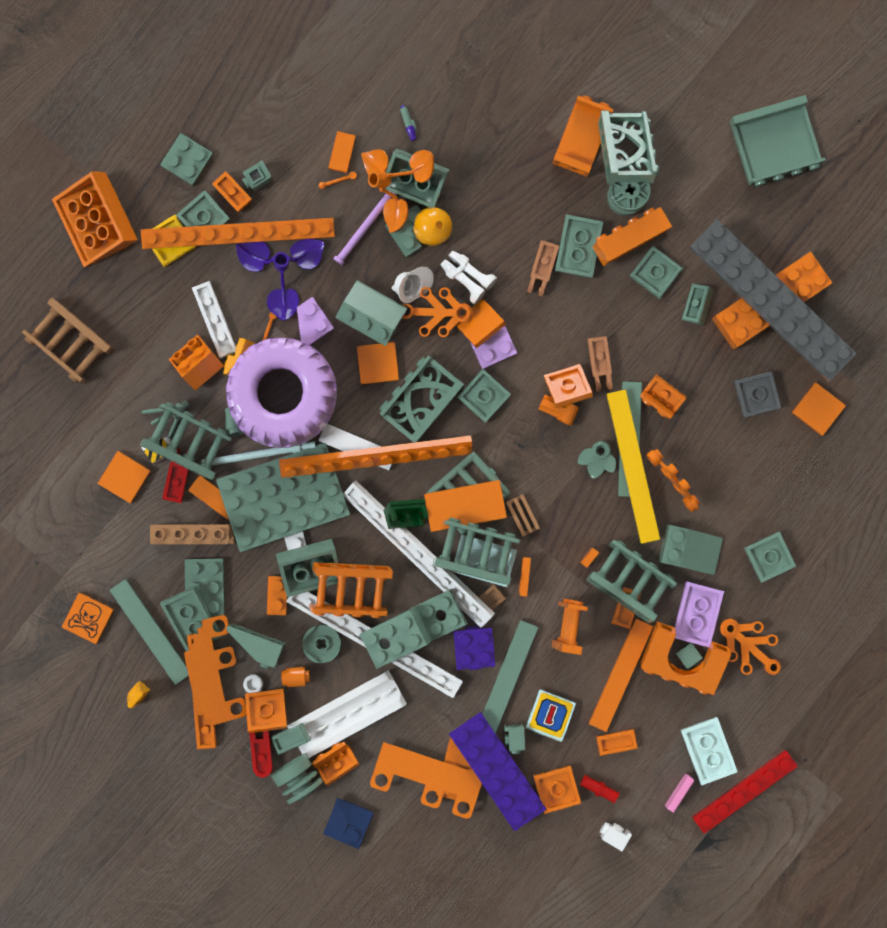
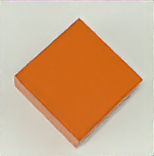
M591 548L579 563L587 568L599 552Z

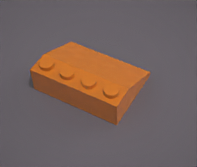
M90 172L52 199L83 267H88L111 256L138 240L106 172Z

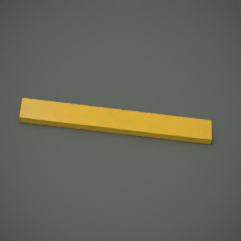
M626 390L606 394L640 543L660 540Z

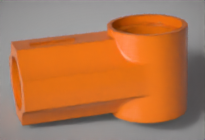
M544 395L538 410L572 426L579 407L568 404L556 408L552 397Z

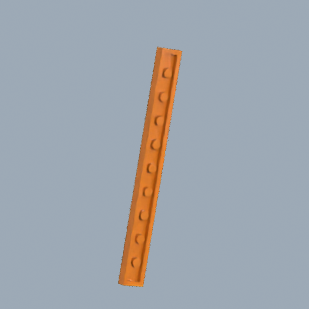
M333 218L141 229L142 249L335 237Z
M471 436L279 459L281 478L463 456L472 453Z

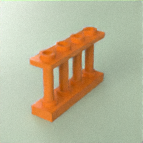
M313 562L312 570L319 577L317 603L309 604V609L313 614L323 616L325 613H331L339 617L344 616V614H352L353 617L370 615L373 618L388 616V611L385 607H381L384 581H386V578L392 579L393 571L389 566ZM329 576H337L338 578L336 605L324 604L326 583ZM348 577H356L357 579L355 605H343L346 579ZM367 578H375L376 580L374 606H362L365 580Z
M570 599L558 602V606L564 607L560 637H558V640H552V648L565 653L582 654V647L577 645L576 637L580 611H588V607L583 606L584 602Z

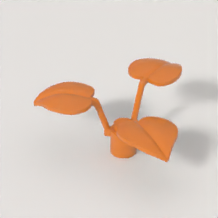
M376 149L361 153L365 169L369 175V185L379 188L380 192H384L393 198L387 200L383 208L384 219L388 225L389 233L396 232L405 224L408 217V206L404 199L398 200L395 194L385 188L391 184V177L411 175L413 173L417 182H427L434 170V157L428 150H420L412 155L409 161L412 168L411 171L391 174L385 172L389 165L388 156L385 151Z

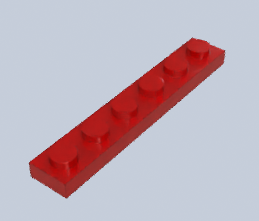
M786 750L782 751L693 815V820L705 834L798 766Z

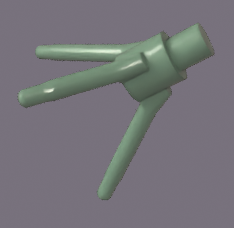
M186 400L180 404H175L177 406L176 410L181 413L190 406ZM161 408L143 410L142 414L164 412L165 410ZM173 414L172 416L175 419L168 435L170 439L172 438L178 421L180 420L179 417ZM161 417L152 421L151 425L159 423Z

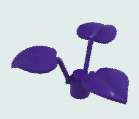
M315 239L300 240L295 242L290 248L291 256L284 252H278L270 260H267L270 256V250L263 242L237 244L238 259L243 267L251 272H260L264 268V263L270 264L274 262L275 269L280 271L281 290L276 289L270 292L267 297V306L282 321L292 317L299 305V297L295 290H285L284 271L288 269L289 261H297L298 266L302 269L310 270L315 268L321 261L324 242Z

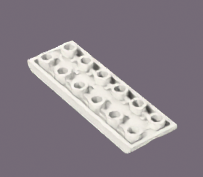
M387 670L290 723L287 727L289 729L300 723L304 724L311 741L298 747L302 754H306L310 758L402 708L407 703L390 671Z

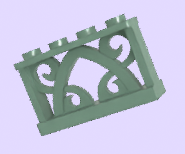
M601 111L598 127L607 185H613L616 182L653 183L655 176L659 174V167L655 164L656 150L652 147L653 134H650L651 121L650 118H647V112L609 113V111ZM628 124H638L640 130H635V125L631 126L630 130L626 126ZM619 134L621 135L619 139L613 138V135H616L617 137L619 136ZM625 137L639 147V150L630 158L624 151L615 148V146L623 142ZM616 156H622L623 158L619 160ZM644 164L646 166L647 171H637L634 169L633 165H635L637 169L642 170V167L640 165Z
M429 355L426 358L423 356L416 364L418 366L414 373L410 371L405 377L406 383L394 390L392 393L394 397L391 401L388 402L386 400L380 407V415L413 443L418 442L464 386L460 380ZM432 367L436 370L437 378L435 382L431 381V372L429 377L423 375L426 368ZM441 373L454 383L452 387L439 383ZM417 376H419L421 382H416L412 384V382L417 378ZM431 388L430 401L435 408L432 411L428 408H417L412 411L411 391ZM435 389H439L437 393H440L442 396L439 400H435L433 397ZM404 393V402L397 401ZM399 406L401 410L397 414L406 412V416L402 419H394L391 415L392 408ZM418 412H423L425 414V418L420 420L418 418L419 415H417L415 418L413 415H415ZM408 420L415 432L410 434L400 423Z

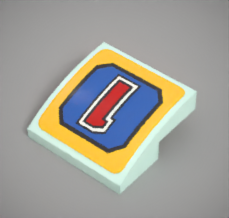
M539 690L526 729L562 742L576 703Z

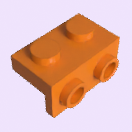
M657 374L640 395L646 405H652L662 417H668L669 419L673 417L674 413L687 398Z
M345 742L336 743L330 751L318 755L315 758L316 760L312 762L327 786L360 765L350 746Z

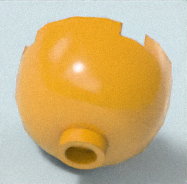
M437 207L426 208L416 215L413 231L421 243L436 246L444 243L450 237L452 221L444 210Z

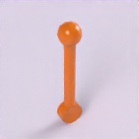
M350 172L348 176L326 183L320 182L318 186L320 189H325L326 186L344 180H355L357 175L355 172Z
M272 312L269 314L270 320L263 340L267 339L273 320L277 318Z

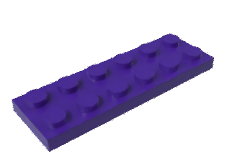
M481 712L449 733L514 832L546 810Z

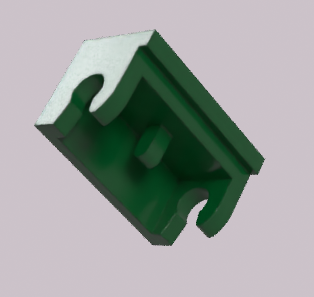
M425 499L389 502L383 510L388 529L423 526L425 524L424 519L428 518Z

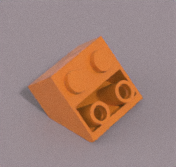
M199 335L190 339L184 347L175 352L169 359L181 377L195 391L224 367L222 362Z

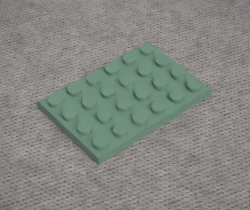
M326 443L316 445V448H308L301 452H296L216 479L240 553L350 516L335 471L281 478L279 459L327 454L329 452Z

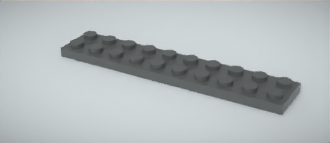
M718 219L689 247L828 382L857 354Z

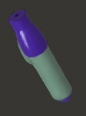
M401 105L400 112L407 134L411 141L417 140L415 122L411 120L407 107Z

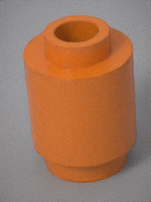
M305 667L282 670V685H287V687L306 686L307 682H310L309 670L306 671Z

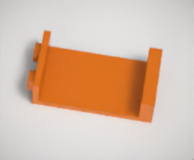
M578 96L552 164L588 177L601 143L598 127L601 111L613 113L614 109L610 108V105L600 102L599 104L593 102V99L588 96Z

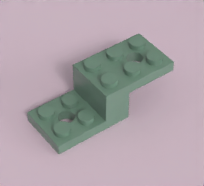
M451 589L360 633V636L376 669L468 623ZM438 610H443L446 613L445 620H440L437 617ZM382 638H387L390 641L389 648L382 646Z

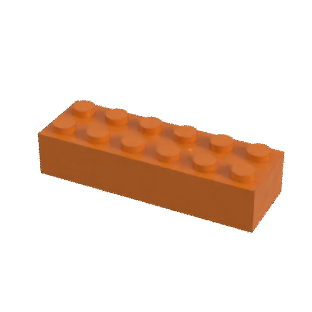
M811 251L776 274L803 302L832 284V281ZM742 298L712 318L733 350L770 326Z

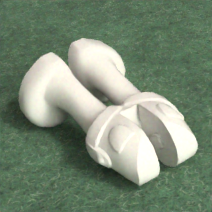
M452 251L448 256L458 265V268L447 260H444L440 265L445 270L446 276L452 280L457 279L468 288L471 293L470 301L475 305L484 296V289L488 291L497 281V277L492 274L485 275L479 272L469 263L468 257ZM465 271L474 277L483 288L475 284L463 272Z

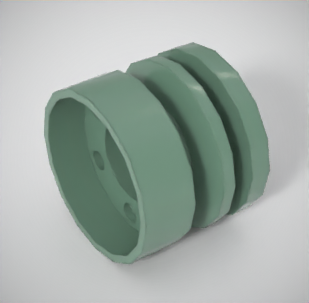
M616 182L610 185L607 192V202L611 210L621 216H633L640 212L649 199L651 192L649 182ZM627 188H629L630 191H634L632 195H630L629 192L626 193Z
M306 754L298 756L271 775L277 787L285 784L288 786L282 792L283 796L292 793L286 799L288 804L306 798L323 782L320 777L313 781L311 780L318 774L317 771L307 774L306 770L312 763Z

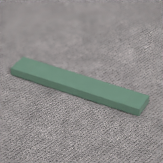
M622 382V390H626L639 445L642 382ZM619 452L618 496L630 497Z
M127 579L110 589L111 594L176 685L189 676L185 662Z
M522 620L519 621L482 713L495 734L538 630L537 626Z

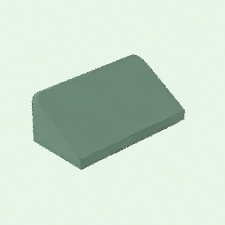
M692 283L682 317L683 321L704 326L714 293L711 287Z

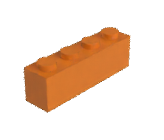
M661 207L656 210L651 208L643 213V217L638 218L636 216L629 220L627 226L622 227L620 225L612 230V234L608 236L603 234L595 239L597 242L592 248L603 267L664 234L672 227Z

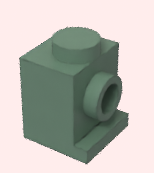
M523 724L504 725V731H508V734H505V746H509V754H520L521 750H525Z

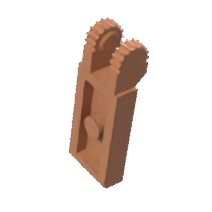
M541 240L530 275L531 280L527 292L531 293L533 291L534 282L537 279L542 281L538 296H543L546 284L550 279L559 245Z
M607 336L589 338L587 343L596 392L601 391L599 376L606 375L607 389L612 390V370Z

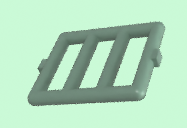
M472 452L432 486L427 493L438 492L443 487L447 490L454 489L455 486L450 481L458 474L469 486L477 484L464 469L472 461L490 481L499 479L495 475L496 472L489 468L475 452ZM500 481L504 500L510 495V491ZM457 528V530H458V531L460 532V534H462V535H464V534H466V533L468 532V531H466V530H462V529H458V528Z

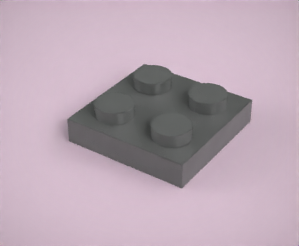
M772 371L733 381L743 418L781 408Z

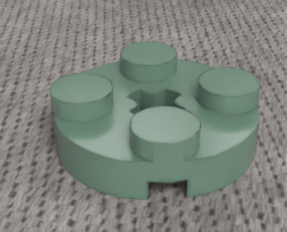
M319 624L313 626L303 637L304 654L315 663L330 662L340 651V636L335 629L328 625ZM318 639H320V640L325 639V640H326L325 644L327 645V647H326V648L321 647V648L319 649V648L317 647V646H318L317 640H318Z

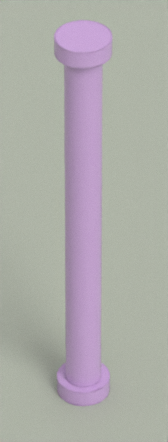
M388 194L383 196L340 254L333 258L340 265L345 263V258L381 213L386 201L392 198Z

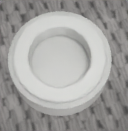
M257 674L247 676L243 683L244 689L248 693L259 692L263 688L262 678Z

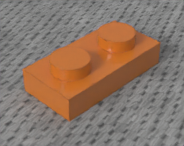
M226 171L212 183L238 213L252 201L249 195Z
M268 576L267 615H287V596L282 577Z

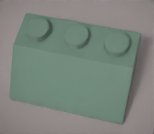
M400 149L393 151L386 173L411 171L412 168L409 161L412 154ZM434 163L433 174L427 182H417L413 173L411 175L391 177V184L385 189L434 208L444 188L450 169Z
M357 280L335 318L386 346L391 341L408 308Z
M332 539L276 554L287 597L318 589L319 577L312 570L313 562L338 563ZM329 576L327 578L326 587L338 584L337 576Z

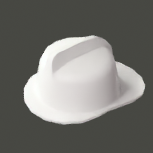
M423 266L411 272H403L397 276L392 290L399 295L403 303H410L421 297L420 290L423 287H432L434 281L433 273L428 267ZM424 289L423 295L426 294L429 290Z

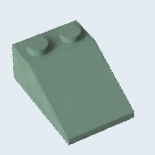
M666 525L658 562L715 575L723 538L673 525Z
M233 623L227 626L226 630L256 662L260 663L261 667L271 670V668L279 665L286 645L285 642Z

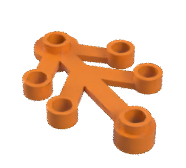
M423 287L420 290V295L422 298H426L434 308H413L410 304H402L410 310L408 315L404 314L403 319H409L413 315L434 316L426 325L419 328V334L423 337L429 336L431 330L446 316H452L453 318L445 326L439 327L438 334L440 337H447L450 334V330L459 322H468L473 315L472 308L468 304H460L451 295L450 289L446 287L439 290V296L442 299H446L454 309H446L432 294V290L429 287ZM424 289L429 290L428 296L423 295ZM444 289L448 291V295L446 297L442 296V291ZM462 309H465L467 312L464 317L460 315ZM424 327L428 329V333L426 335L422 333V329ZM442 328L447 329L446 335L441 334Z
M657 449L647 453L646 456L655 467L658 464L662 467L660 469L662 473L684 497L682 500L684 505L691 512L699 510L698 505L700 502L693 494H689L688 490L691 487L685 479L679 481L676 477V474L679 473L672 463L668 466L661 461L664 457Z
M726 619L721 623L720 631L726 637L727 647L735 654L734 659H729V661L735 662L738 659V653L735 651V638L740 642L741 673L745 675L752 673L753 668L749 662L750 651L764 664V669L768 674H778L781 670L780 663L775 659H769L755 646L759 644L775 646L778 643L777 636L769 634L761 637H745L740 632L753 631L761 633L764 629L763 624L758 621L750 624H738L733 619ZM755 624L760 625V629L758 631L754 629ZM729 625L733 626L732 632L727 631ZM773 636L775 641L770 644L769 638ZM772 664H776V670L774 671L770 669ZM745 665L749 666L748 672L743 671Z

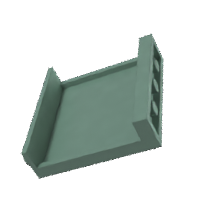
M806 95L733 116L729 121L749 186L755 184L756 187L765 185L766 181L771 179L774 182L779 181L788 174L796 176L808 168L810 171L821 168V164L826 161L825 158H821L805 107L808 103Z

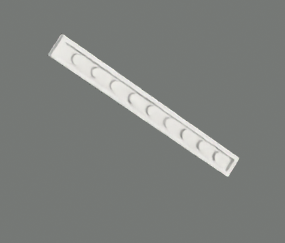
M354 481L343 493L344 497L443 592L451 589L459 607L480 627L493 617L495 613L454 573L447 569L432 566L434 558L437 557L406 528L388 529L383 511L384 507L357 481Z
M310 592L290 596L286 602L366 647L360 633L371 627L348 614H344L341 617L334 616L331 613H325L323 616L313 614L309 609V604H316L317 596ZM382 638V646L389 648L390 641L387 638ZM414 652L391 662L454 698L463 682L461 679Z

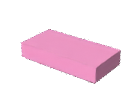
M684 774L665 804L666 808L672 812H675L694 782V779L688 774Z

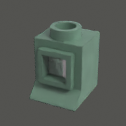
M262 160L242 172L245 176L242 179L248 189L251 187L254 192L274 181Z

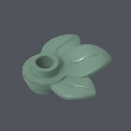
M599 441L592 448L584 449L578 457V464L587 465L588 473L594 479L600 476L604 470L613 473L616 467V460L610 454V446L606 442ZM599 447H602L604 449V453L602 455L598 454L597 452Z

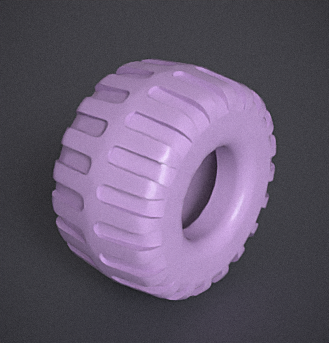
M290 338L265 339L247 348L248 350L236 359V363L229 372L226 385L227 404L236 425L249 438L269 447L289 448L313 439L330 421L336 405L337 385L329 363L312 346ZM275 369L290 370L302 382L303 395L301 402L294 410L285 414L270 413L263 408L258 400L257 390L260 380L265 374Z

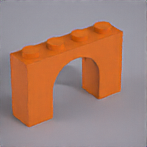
M657 621L641 659V669L650 675H660L666 681L673 680L679 682L683 687L695 688L702 694L708 695L709 693L714 695L730 659V648L711 641L706 656L700 665L692 669L678 668L668 658V653L676 636V629Z

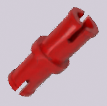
M586 774L580 783V786L594 792L595 796H601L613 804L620 794L605 786L604 782H598Z

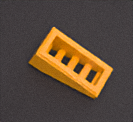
M138 681L128 692L127 706L130 709L139 705L150 692V689L141 681Z

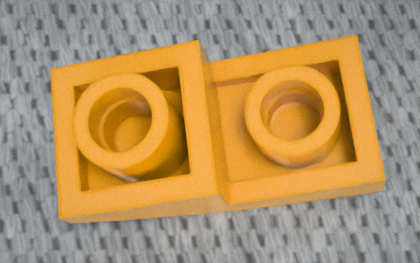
M239 338L235 349V356L228 355L223 374L229 375L231 368L236 363V359L255 343Z

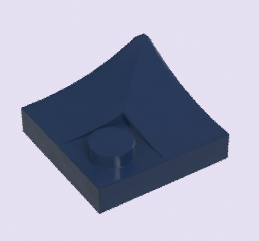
M337 798L323 834L359 849L374 812Z

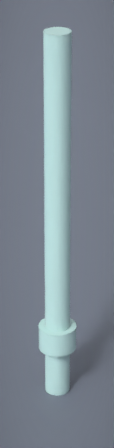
M312 441L289 448H270L215 457L211 466L301 452L308 448H316V443Z

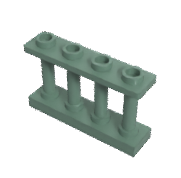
M169 402L166 405L160 404L159 408L165 411L155 432L149 439H142L139 446L200 476L213 480L215 472L211 471V464L223 440L231 442L232 438L228 436V432L220 428L218 430L211 428L212 424L201 419L199 422L193 419L194 415L187 411L183 413L177 411V406ZM173 414L181 418L182 421L170 445L164 448L159 445V439ZM191 423L198 427L199 430L187 454H184L182 457L176 454L178 451L176 449L188 424ZM208 432L216 436L204 463L199 465L194 463V456L205 433Z
M455 518L443 521V525L449 526L442 555L439 558H434L432 566L505 585L510 584L511 577L506 576L505 570L512 543H520V539H516L515 534L507 532L504 535L497 534L498 530L488 527L486 530L478 529L479 525L468 522L467 525L460 524L461 520ZM458 528L468 532L461 560H458V563L450 562L451 558L449 557L456 529ZM477 533L485 535L486 539L480 563L476 568L469 567L470 563H468L474 536ZM496 538L505 542L498 570L492 573L488 572L487 563L493 539Z
M613 540L608 545L613 549L600 571L591 572L586 581L647 623H652L658 616L654 613L653 608L667 587L672 589L678 583L674 581V577L670 574L660 572L658 566L654 563L644 561L642 555L638 552L628 550L623 542ZM619 554H621L629 562L616 582L610 583L606 580V574ZM635 565H637L645 572L632 593L626 594L622 591V585ZM653 576L661 583L647 605H642L638 602V596L650 577Z

